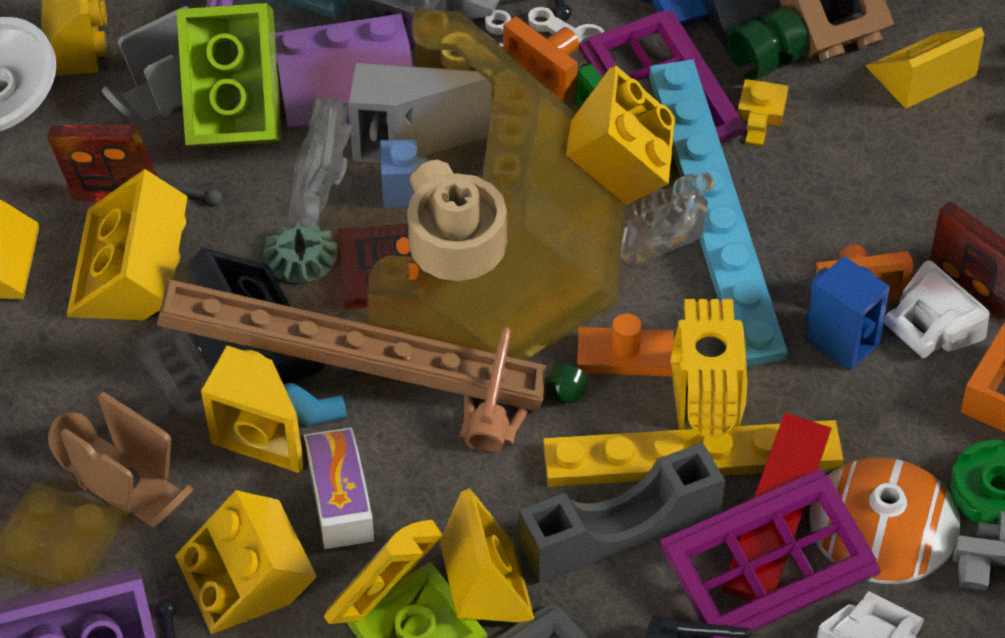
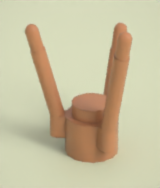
M504 327L501 331L485 403L480 404L478 409L475 410L474 397L464 395V422L460 436L465 437V442L471 449L483 451L485 448V451L498 453L502 450L504 444L513 446L516 432L529 412L528 409L518 408L509 422L506 417V410L496 404L511 330L508 327Z

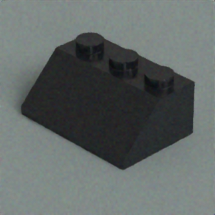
M204 247L194 255L173 279L179 282L291 307L268 264ZM194 334L195 344L205 355L212 370L226 346L243 351L253 350L262 354L265 358L271 359L283 385L325 368L323 363Z

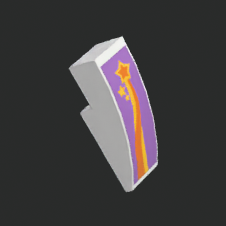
M352 427L304 434L324 549L374 542L373 518Z

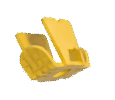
M684 299L683 311L685 313V320H679L670 361L679 430H684L686 386H688L687 415L690 426L702 436L719 437L728 433L734 426H740L746 406L748 379L743 323L741 320H734L733 299H722L721 302H719V299H710V302H707V299H699L698 302L695 299ZM715 337L724 342L726 351L717 357H707L700 354L695 345L702 338Z

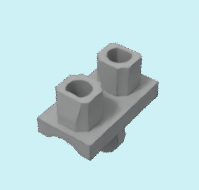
M1000 511L997 525L978 523L977 537L979 538L958 535L952 561L958 562L960 587L987 590L990 566L1005 568V511Z

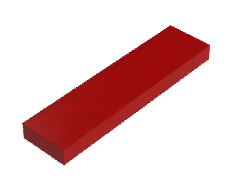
M784 412L754 498L817 471L832 427ZM805 507L783 516L794 537L796 536ZM773 521L742 534L739 539V544L749 561L786 545ZM789 554L754 569L767 593L778 588ZM734 556L729 570L739 566ZM744 574L723 584L722 592L748 600L757 598Z

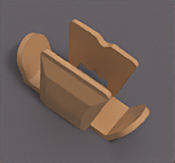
M102 392L97 398L115 446L99 437L88 418L76 412H65L59 415L49 429L48 443L50 450L59 464L75 475L78 485L84 491L88 489L112 505L118 514L128 517L132 513L154 528L194 490L189 484L180 490L166 481L169 477L171 437L169 434L107 393ZM127 468L135 470L139 475V482L134 489H132L133 475Z

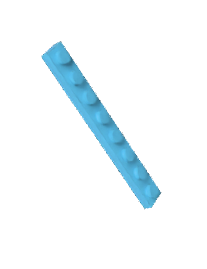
M694 60L650 66L649 79L655 98L660 104L667 106L675 116L672 153L719 302L722 299H733L734 320H741L743 323L747 367L786 360L788 351Z

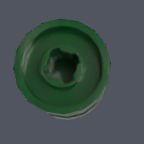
M786 5L761 15V22L754 19L731 28L727 33L726 40L730 58L738 68L751 62L756 65V69L744 74L749 80H757L775 72L778 66L785 67L805 58L809 53L810 46L808 34L802 20L792 8Z

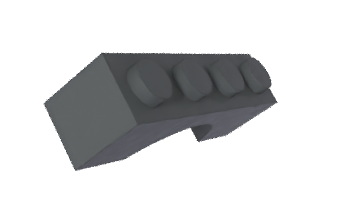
M702 442L658 458L648 474L639 483L614 498L597 503H579L569 498L566 493L519 509L518 544L540 583L690 527L722 513L725 479Z

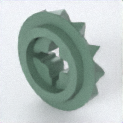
M298 220L291 228L279 225L276 235L266 237V246L263 251L264 263L268 264L276 278L298 284L313 282L324 277L332 270L338 256L337 244L334 242L330 230H320L316 222L310 226H302ZM297 241H302V245L306 249L305 254H303V260H299L295 252Z

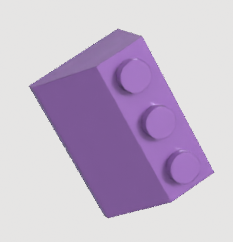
M401 14L275 33L278 87L288 130L349 121V98L356 63L413 67L410 45Z
M138 567L0 601V638H156L143 580Z

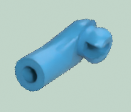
M284 384L297 413V420L300 426L311 427L347 419L342 395L317 400L297 384Z

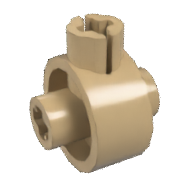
M431 160L421 164L410 177V185L414 194L409 203L407 218L412 258L423 271L439 279L453 281L478 278L493 270L504 257L507 245V209L502 194L493 184L477 176L454 174L449 164L441 160Z

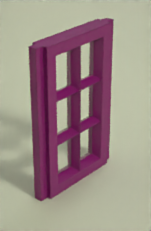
M672 10L655 13L589 37L587 41L579 43V50L588 65L592 64L602 78L610 68L615 65L617 66L608 50L630 43L645 69L628 74L630 78L638 81L649 77L650 66L654 65H652L637 40L658 32L674 58L656 65L694 60L712 118L718 126L716 131L720 143L746 134V125ZM673 153L671 154V162L675 161Z
M822 468L660 540L664 555L701 623L749 628L752 632L879 575L881 572L875 555L828 475H825ZM819 501L832 524L796 540L783 516ZM773 521L786 545L749 561L736 537ZM837 532L851 556L814 572L801 548ZM726 542L739 566L702 582L689 558ZM792 553L804 577L767 593L754 569ZM744 574L757 598L720 614L707 590ZM709 636V638H730V637Z

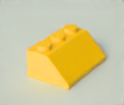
M144 169L87 210L66 316L74 318L145 320L156 312H160L167 280L174 279L175 269L180 260V252L178 251L181 234L186 225L185 210L188 196Z

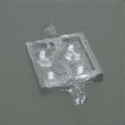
M318 98L313 102V115L309 122V132L296 156L288 221L295 223L298 220L299 223L306 227L318 225L319 212L326 205L332 184L339 185L347 168V158L342 157V153L351 132V125L346 123L347 103L332 98L330 100Z

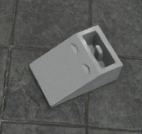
M356 63L349 98L353 161L381 163V140L417 139L418 158L490 137L492 135V72Z

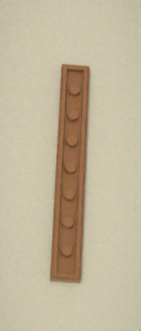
M171 279L167 280L157 326L484 400H486L496 355L495 353ZM506 356L496 402L539 412L543 402L546 365Z

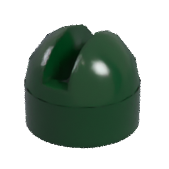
M555 364L552 366L547 380V390L550 397L556 403L563 405L574 403L583 395L589 378L585 372L574 366Z

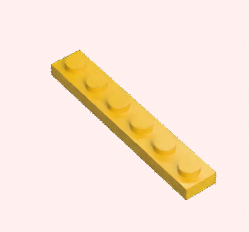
M836 420L813 421L832 427L819 469L839 468L843 465V455ZM780 424L734 426L728 433L719 437H705L693 429L544 438L543 448L547 486L641 481L651 470L658 458L702 442L723 476L760 474L764 471Z

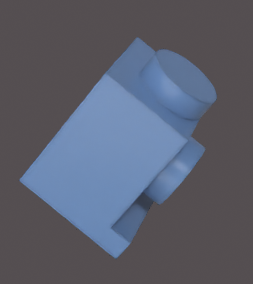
M417 139L381 140L383 208L409 207L411 197L414 194L410 185V177L421 164L427 162V157L418 158Z

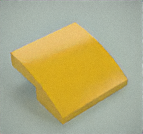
M425 520L412 523L396 532L328 607L324 614L328 624L362 621L401 578L408 575L441 539L443 534L434 521Z

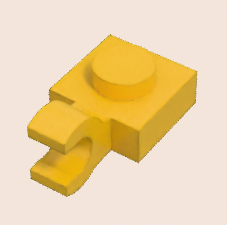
M745 79L738 107V114L742 121L748 122L745 145L763 147L767 125L781 127L789 86Z

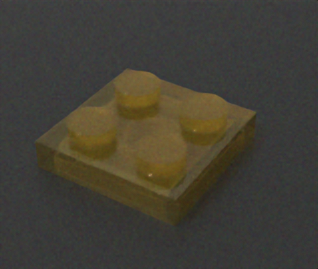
M32 482L0 536V572L49 588L91 579L124 520L123 510Z

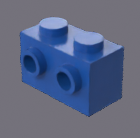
M845 256L838 260L831 268L824 267L816 274L810 285L812 297L810 309L806 315V321L808 322L806 341L851 371L880 344L890 286L875 277L869 269L857 265Z

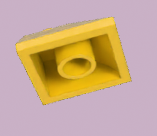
M226 346L201 390L211 444L300 474L304 467L297 413L273 361L253 350L243 351Z

